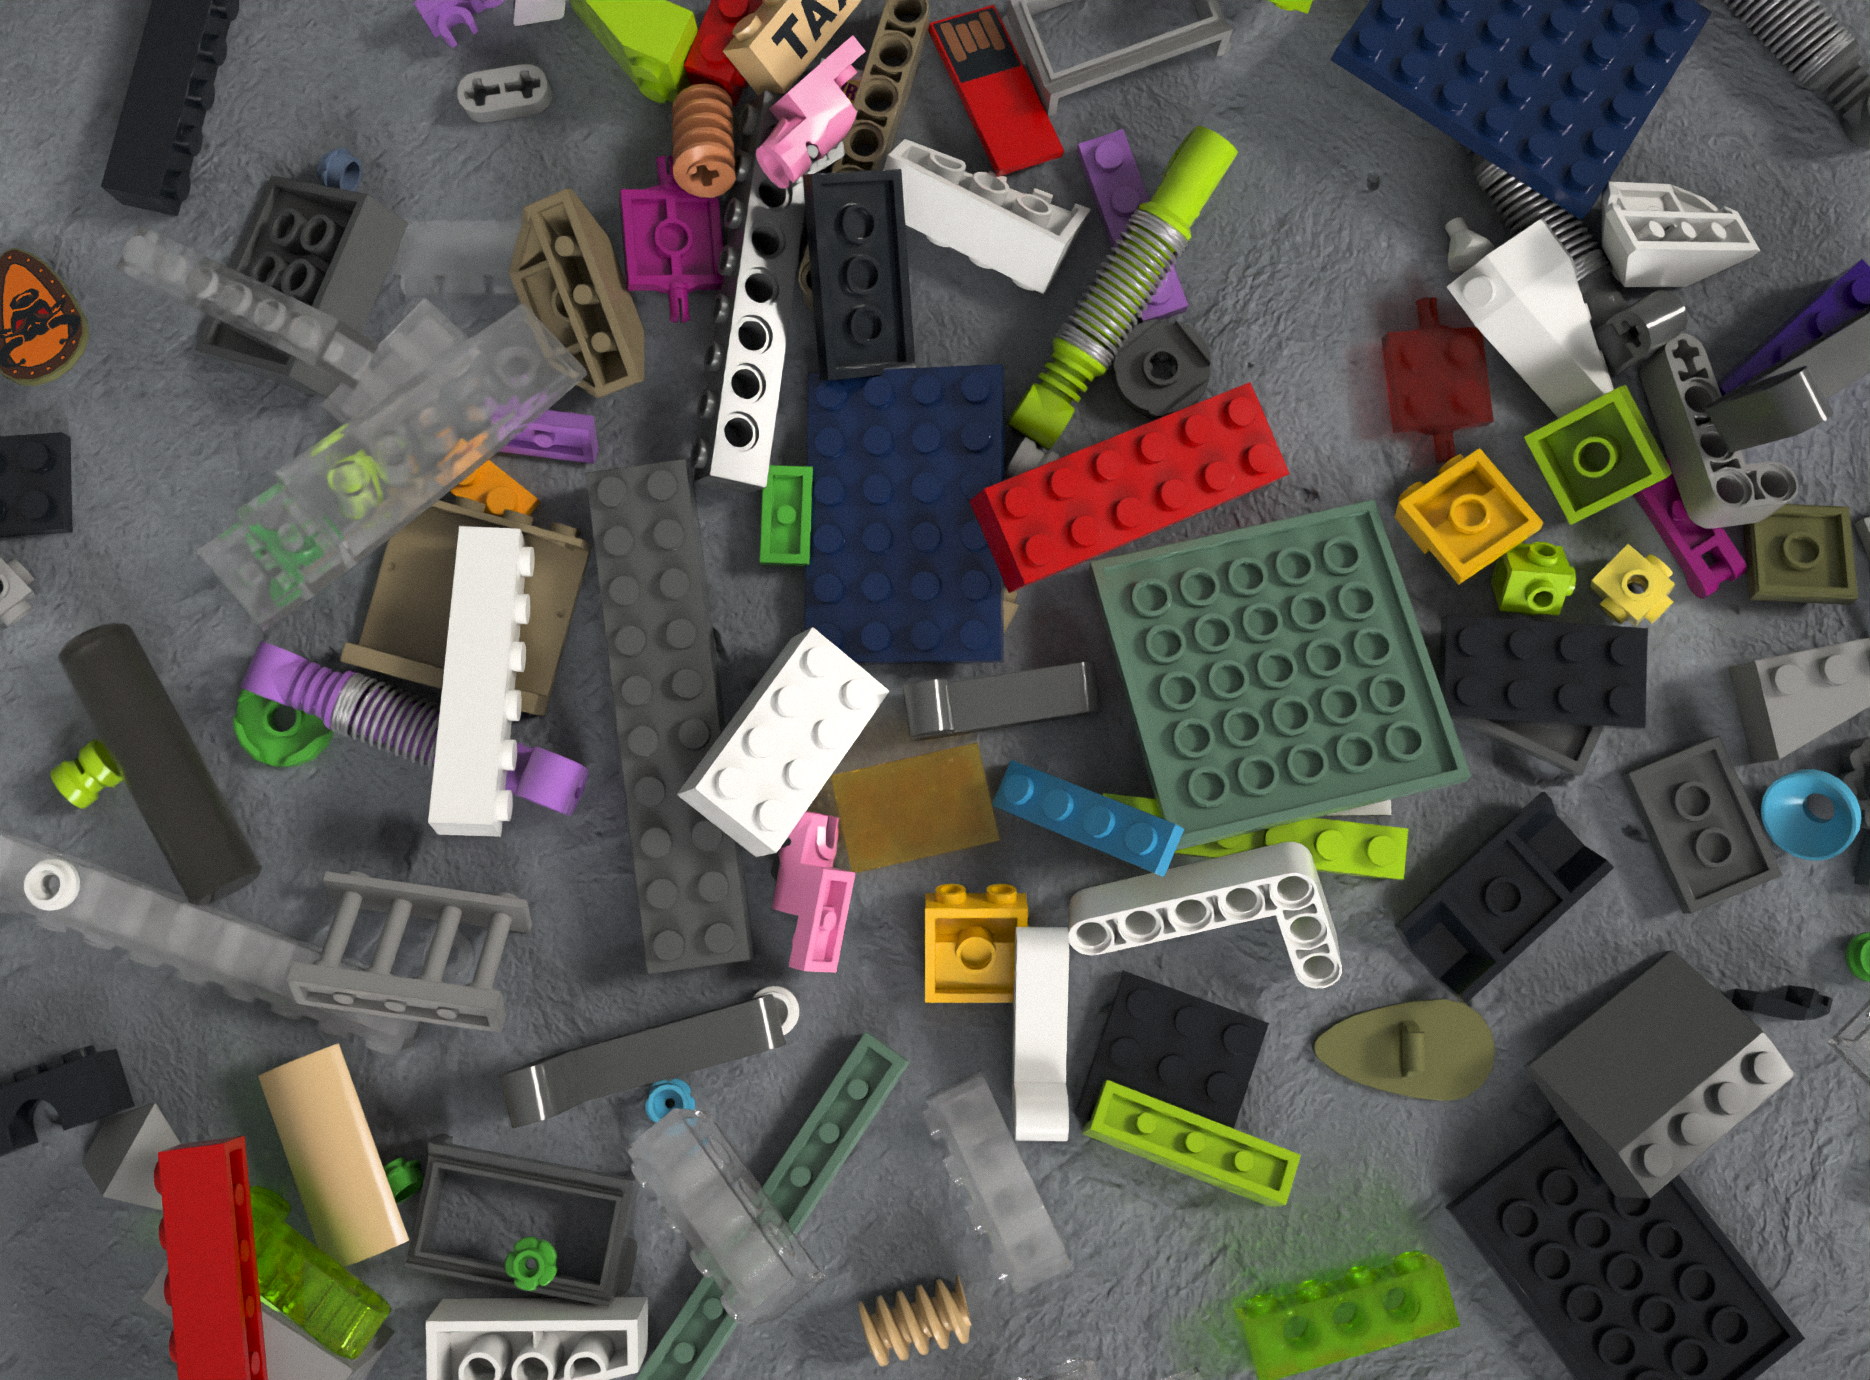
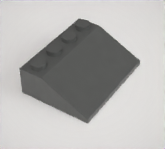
M271 175L195 350L203 355L298 391L332 400L343 380L345 369L357 342L362 336L364 325L376 298L381 292L383 281L395 254L400 248L402 237L409 223L368 194Z
M1674 950L1665 952L1524 1065L1616 1197L1647 1199L1654 1196L1795 1076L1765 1032Z

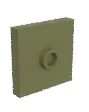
M1785 504L1762 521L1743 524L1749 600L1851 605L1858 599L1849 507Z

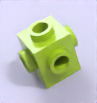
M1547 542L1520 543L1499 557L1495 565L1491 585L1499 611L1519 612L1529 616L1538 614L1560 615L1565 597L1571 596L1574 591L1576 572L1574 567L1569 566L1562 546H1554Z

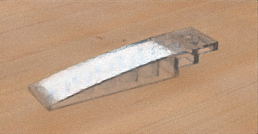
M522 303L275 471L274 474L278 483L235 511L240 521L196 551L203 562L265 632L372 553L467 478L587 375V371L530 309Z

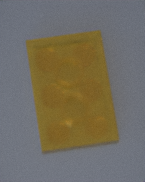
M978 743L831 775L852 872H864L1000 841Z

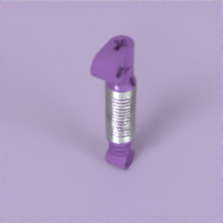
M263 641L259 642L240 684V688L288 707L292 705L294 709L304 710L306 714L316 715L317 718L322 719L327 729L333 730V732L342 734L345 737L352 735L353 740L360 738L362 743L369 742L370 747L377 745L379 750L385 748L387 753L394 751L395 756L402 754L404 760L411 758L412 763L419 761L420 766L427 764L429 770L434 768L440 713L438 712L440 705L437 706L435 701L428 703L426 698L420 699L418 695L412 696L410 692L403 693L401 688L395 689L393 685L387 686L385 682L378 683L376 678L371 679L370 676L361 674V672L358 673L352 670L344 673L333 672L328 667H321L320 664L315 662L310 663L309 660ZM518 742L516 768L514 771H507L505 790H511L513 795L571 816L584 792L589 770L583 765L536 746L530 748Z

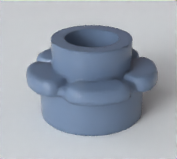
M344 147L332 150L330 153H325L320 159L317 168L318 178L323 186L355 191L362 177L361 161L359 158L351 156L350 151Z

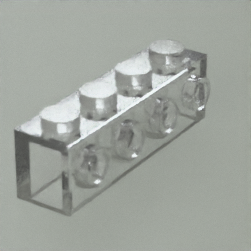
M981 1069L926 1095V1103L929 1109L921 1112L933 1140L935 1141L943 1137L951 1156L943 1159L954 1186L958 1188L965 1185L973 1204L965 1208L977 1235L980 1236L987 1232L995 1251L988 1254V1258L1000 1284L1010 1281L1015 1294H1018L1072 1268L1065 1247Z

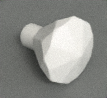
M1454 218L1446 224L1445 229L1451 239L1448 254L1450 271L1458 274L1464 273L1494 250V245L1487 238L1468 229L1463 218Z

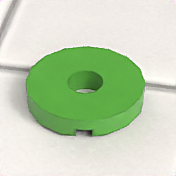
M245 689L241 691L236 702L239 704L236 709V716L233 715V729L240 746L253 759L274 767H298L314 760L329 745L334 734L333 730L327 729L322 719L317 718L316 715H309L304 710L299 711L296 709L295 724L289 730L280 732L274 725L273 717L275 711L283 704Z

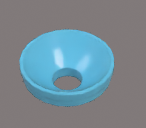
M1801 769L1787 773L1775 780L1768 787L1762 798L1761 817L1766 832L1781 849L1798 858L1815 861L1831 859L1841 854L1850 846L1860 830L1861 810L1856 796L1839 778L1824 771ZM1810 794H1822L1832 801L1835 808L1832 818H1819L1809 810L1807 801Z

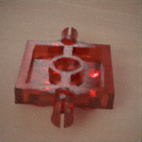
M1425 297L1416 301L1420 328L1413 331L1388 332L1381 338L1393 433L1418 431L1427 435H1433L1436 463H1446L1456 456L1454 432L1462 428L1487 426L1494 421L1483 334L1477 327L1451 328L1440 325L1437 298L1431 297L1429 299V297Z

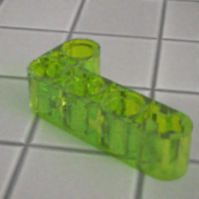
M250 1186L260 1295L336 1354L348 1359H358L391 1312V1306L380 1294L284 1222L291 1213L292 1207L282 1196L262 1186Z

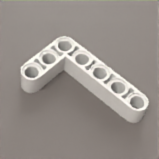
M1282 842L1167 870L1165 877L1150 873L1078 891L1069 903V943L1073 949L1081 954L1100 955L1276 915L1296 977L1302 984L1315 989L1326 988L1337 982L1342 974L1337 934L1314 860L1308 848L1300 843Z

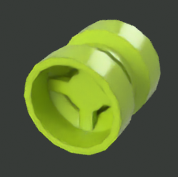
M92 739L80 748L79 756L73 761L64 760L50 771V777L59 792L80 809H85L99 798V792L105 787H115L128 776L118 756L97 739Z

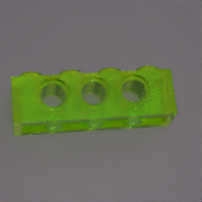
M1408 1251L1392 1258L1394 1264L1374 1269L1373 1265H1360L1344 1271V1278L1325 1283L1323 1279H1312L1297 1284L1294 1287V1293L1275 1297L1274 1293H1264L1248 1298L1245 1301L1246 1306L1235 1309L1234 1312L1251 1371L1257 1380H1277L1461 1326L1443 1265L1431 1255H1423L1422 1251ZM1402 1287L1404 1296L1401 1304L1394 1309H1384L1383 1299L1385 1294L1392 1288ZM1343 1302H1354L1355 1312L1353 1317L1343 1324L1334 1323L1333 1314L1336 1307ZM1295 1316L1306 1318V1327L1301 1335L1295 1338L1284 1336L1283 1329L1290 1318Z

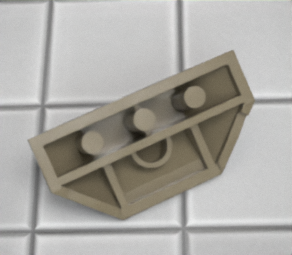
M566 188L525 206L521 218L523 223L516 240L509 275L544 366L569 382L587 390L589 394L596 398H602L643 382L645 331L631 294L626 289L625 278L607 234L571 188Z

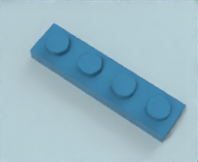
M1013 760L1008 765L992 803V806L1162 877H1165L1184 831V828L1177 824Z

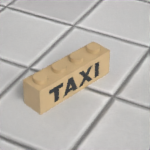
M762 0L763 3L755 13L747 15L736 24L732 31L735 37L723 52L758 96L764 90L776 94H785L861 0Z

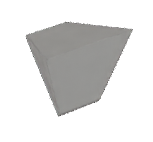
M155 1102L108 1117L81 1164L103 1197L163 1211L162 1195L157 1192L154 1185V1168L158 1162V1152L181 1143Z

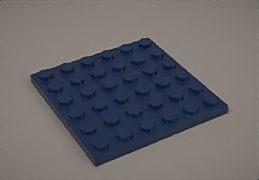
M1370 0L1338 45L1330 60L1582 220L1595 204L1712 11L1695 0Z

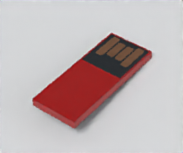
M991 5L931 22L928 32L997 177L1062 157L1064 149L995 6Z

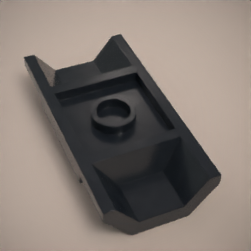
M1541 792L1506 825L1497 829L1429 891L1430 894L1395 925V928L1404 945L1429 973L1463 1003H1467L1614 867L1607 859L1586 847L1557 816L1552 799L1546 792Z

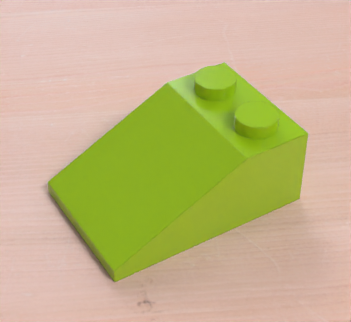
M569 0L574 12L626 72L644 96L658 103H665L666 100L673 102L683 89L690 87L684 64L698 33L693 11L667 0Z

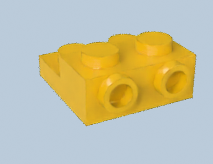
M1480 448L1465 458L1461 454L1451 458L1439 469L1438 476L1425 485L1422 481H1419L1408 487L1398 498L1399 502L1394 517L1424 554L1429 551L1432 552L1458 585L1538 532L1544 523Z
M942 884L935 888V893H925V1003H1013L1015 927H1028L1026 893H1017L1016 887L1009 884L990 885L986 888V893H966V888L962 885Z

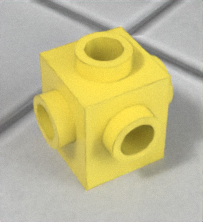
M1627 544L1591 580L1590 589L1603 599L1599 607L1610 618L1620 625L1627 620L1636 627L1644 618L1651 624L1654 623L1673 604L1674 601L1667 595L1672 591L1675 583L1669 579L1673 572L1664 562L1653 554H1649L1644 558L1632 546ZM1637 585L1642 588L1643 593H1632L1628 586Z

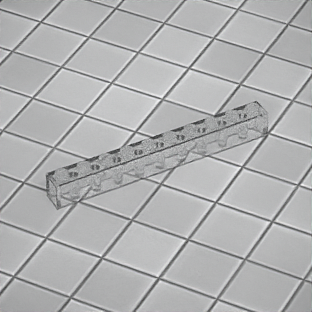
M0 828V912L20 915L22 910L37 916L35 924L57 932H66L70 928L84 933L82 941L89 945L107 950H112L114 945L130 950L129 959L151 967H160L162 962L178 968L176 976L183 980L206 985L208 980L225 986L223 991L225 995L246 1002H253L255 997L272 1003L270 1011L280 1016L299 1020L302 1015L320 1021L317 1028L326 1033L347 1037L349 1032L367 1038L365 1046L380 1053L394 1055L396 1049L401 1051L415 1045L423 1025L421 1021L296 1003L286 981L292 962L312 964V962L319 960L323 949L322 946ZM46 859L65 860L74 866L78 872L80 889L75 900L67 907L53 911L42 910L34 906L27 898L24 891L25 877L31 868L40 861ZM56 875L49 882V889L54 894L60 888V880ZM343 955L339 967L363 971L366 968H370V964ZM390 972V974H392L393 976L403 977V976H400V975H397V974H395V973Z

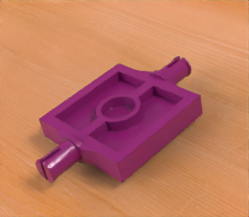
M666 155L655 159L658 185L647 189H620L619 207L627 291H658L668 294L670 322L677 323L680 317V323L691 320L687 293L696 290H721L723 275L718 273V262L723 249L719 196L705 198L687 193L679 187L674 179L673 156L669 155L666 163Z

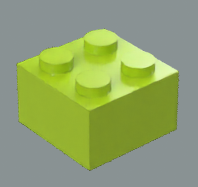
M1626 385L1618 387L1524 436L1570 525L1660 482L1672 474L1667 461Z

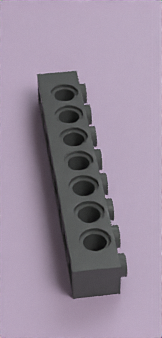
M766 90L750 104H745L738 122V132L743 134L741 151L735 156V195L730 200L725 213V226L730 228L728 244L722 249L718 262V273L723 275L721 293L716 295L711 310V320L716 323L714 341L709 343L704 359V368L709 371L707 389H704L701 393L697 407L698 418L702 419L700 438L698 437L695 440L690 456L691 466L695 467L693 482L745 494L764 489L767 484L805 212L803 182L795 187L779 188L767 177L757 161L756 149L765 142L779 122L769 108L783 97ZM759 190H762L768 194L772 202V207H769L762 202L759 196ZM752 236L762 241L765 247V255L755 249L752 243ZM745 283L751 284L757 290L758 302L749 298L745 290ZM739 330L746 332L751 338L752 350L746 349L740 343L738 337ZM732 377L739 379L743 383L745 398L739 397L733 391L731 385ZM726 424L732 426L738 434L739 443L737 447L731 445L725 437L724 430Z

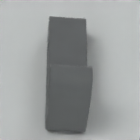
M1079 662L948 682L947 679H933L902 686L910 741L937 739L1102 712L1094 662Z

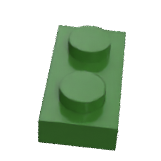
M769 465L766 488L762 490L761 566L805 567L810 565L813 467Z

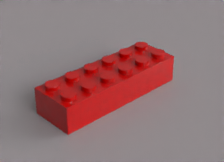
M1249 382L984 488L969 502L1008 593H1012L1268 486L1290 473L1252 384Z

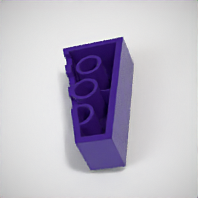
M1861 259L1829 281L1717 383L1721 396L1869 307L1870 267L1866 262Z

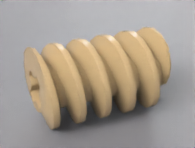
M956 1274L955 1289L952 1292L948 1290L942 1279L936 1280L935 1295L931 1298L921 1284L916 1285L915 1302L913 1303L908 1301L902 1290L896 1291L895 1308L890 1309L881 1295L877 1296L875 1313L870 1314L863 1302L859 1301V1313L868 1348L882 1367L887 1366L889 1363L890 1348H893L900 1360L905 1361L909 1358L911 1342H913L921 1355H926L929 1352L930 1337L935 1339L942 1350L949 1347L951 1331L954 1332L960 1343L966 1344L969 1341L970 1326L972 1324L959 1274Z

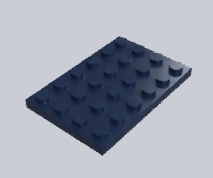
M1002 364L884 369L882 375L830 381L820 380L819 372L808 373L807 466L813 467L810 565L805 566V631L812 627L815 628L858 665L1004 663V581L969 502L984 488L1004 481V368Z

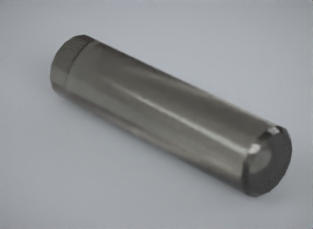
M109 623L89 629L68 641L61 648L58 661L188 902L198 906L207 905L227 897L253 882L260 875L262 865L133 628L124 623Z

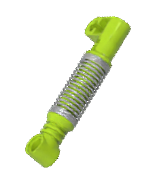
M1196 126L1185 136L1160 176L1163 178V181L1154 191L1155 193L1151 200L1141 203L1137 210H1134V214L1129 219V224L1125 225L1127 232H1120L1123 240H1115L1119 248L1111 247L1113 255H1106V260L1109 263H1101V267L1105 272L1096 270V274L1100 279L1091 278L1095 286H1086L1090 294L1081 293L1085 302L1078 300L1077 305L1080 309L1072 308V312L1076 316H1067L1068 321L1076 326L1077 329L1070 324L1062 323V329L1058 330L1059 333L1056 334L1052 341L1054 351L1051 354V358L1054 362L1047 361L1044 368L1048 372L1046 374L1043 372L1038 374L1037 378L1041 383L1033 382L1011 414L1007 425L1032 439L1047 451L1055 444L1075 411L1074 407L1070 404L1072 402L1078 404L1081 397L1077 393L1079 391L1085 393L1088 389L1084 382L1092 383L1095 377L1103 376L1107 369H1109L1108 366L1112 365L1111 361H1114V356L1118 355L1117 348H1123L1122 341L1128 340L1126 333H1132V326L1137 325L1136 318L1142 317V311L1147 310L1146 303L1152 302L1151 295H1157L1156 288L1162 286L1161 280H1166V273L1171 272V265L1176 264V258L1181 257L1182 251H1185V247L1188 246L1187 242L1191 238V225L1200 215V211L1238 154L1237 149L1228 140L1203 126Z

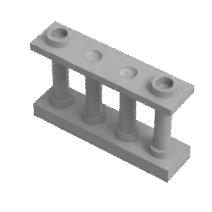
M326 871L323 882L332 905L338 906L319 960L312 962V964L292 962L286 981L297 1004L502 1033L507 1014L501 991L495 990L492 987L509 930L530 933L532 921L527 900L505 892L489 895L371 878L357 871H348L344 874ZM359 909L388 913L370 968L357 971L339 967ZM409 916L438 920L421 975L413 979L390 974ZM459 923L488 927L472 983H468L466 986L441 981Z

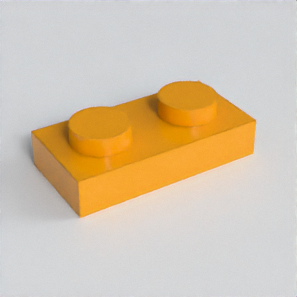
M464 439L458 443L431 475L432 478L453 495L486 504L484 513L502 517L504 509L530 516L541 503L538 498Z

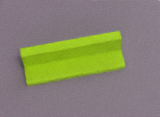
M1109 1080L1103 1082L1091 1120L1084 1124L1082 1130L1083 1135L1269 1207L1287 1204L1301 1157L1298 1153Z

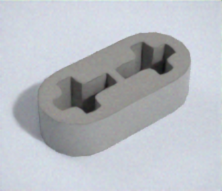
M519 64L477 71L466 75L457 87V97L463 110L472 120L488 123L531 116L543 112L552 100V89L545 73L539 67L532 64ZM533 81L536 87L532 91L533 97L524 98L521 91L525 90V82ZM486 89L488 96L485 97V104L477 106L474 99L478 97V90Z

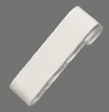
M1015 927L1012 1049V1118L1015 1141H1068L1069 1106L1066 1088L1069 979L1068 927Z

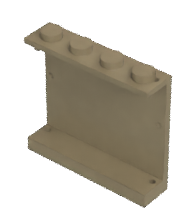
M409 483L407 491L389 487L388 495L399 499V505L359 644L345 642L340 661L442 689L459 526L521 529L527 547L534 548L535 564L533 576L525 577L524 594H529L530 618L528 624H521L519 642H525L526 664L524 672H516L515 690L521 691L522 712L545 716L593 545L579 539L581 530L567 525L552 522L549 531L531 526L533 517L512 510L504 509L502 517L484 513L486 504L468 498L456 496L455 503L451 504L436 500L438 491L424 486Z

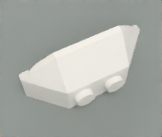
M1608 181L1601 192L1602 248L1611 262L1612 274L1624 287H1687L1747 260L1760 251L1738 211L1726 206L1719 210L1705 198L1672 184Z

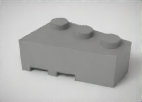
M1870 638L1755 660L1729 667L1752 764L1780 760L1870 707Z

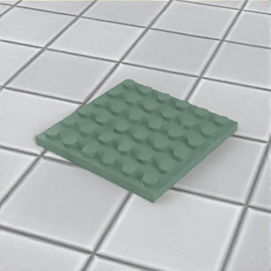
M1375 499L1090 562L1089 574L1160 817L1184 828L1176 850L1463 783L1471 777Z

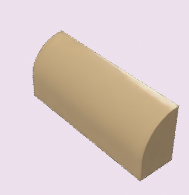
M339 1043L259 1075V1081L326 1271L349 1266L409 1241Z

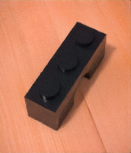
M90 1045L62 1055L64 1065L51 1070L47 1069L46 1063H42L14 1073L15 1083L0 1088V1157L39 1142L33 1125V1116L37 1105L42 1100L55 1108L63 1131L89 1124L134 1107L135 1104L117 1049L96 1053L94 1045Z

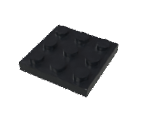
M1123 971L1074 1115L1090 1121L1103 1082L1109 1080L1234 1129L1269 1023Z

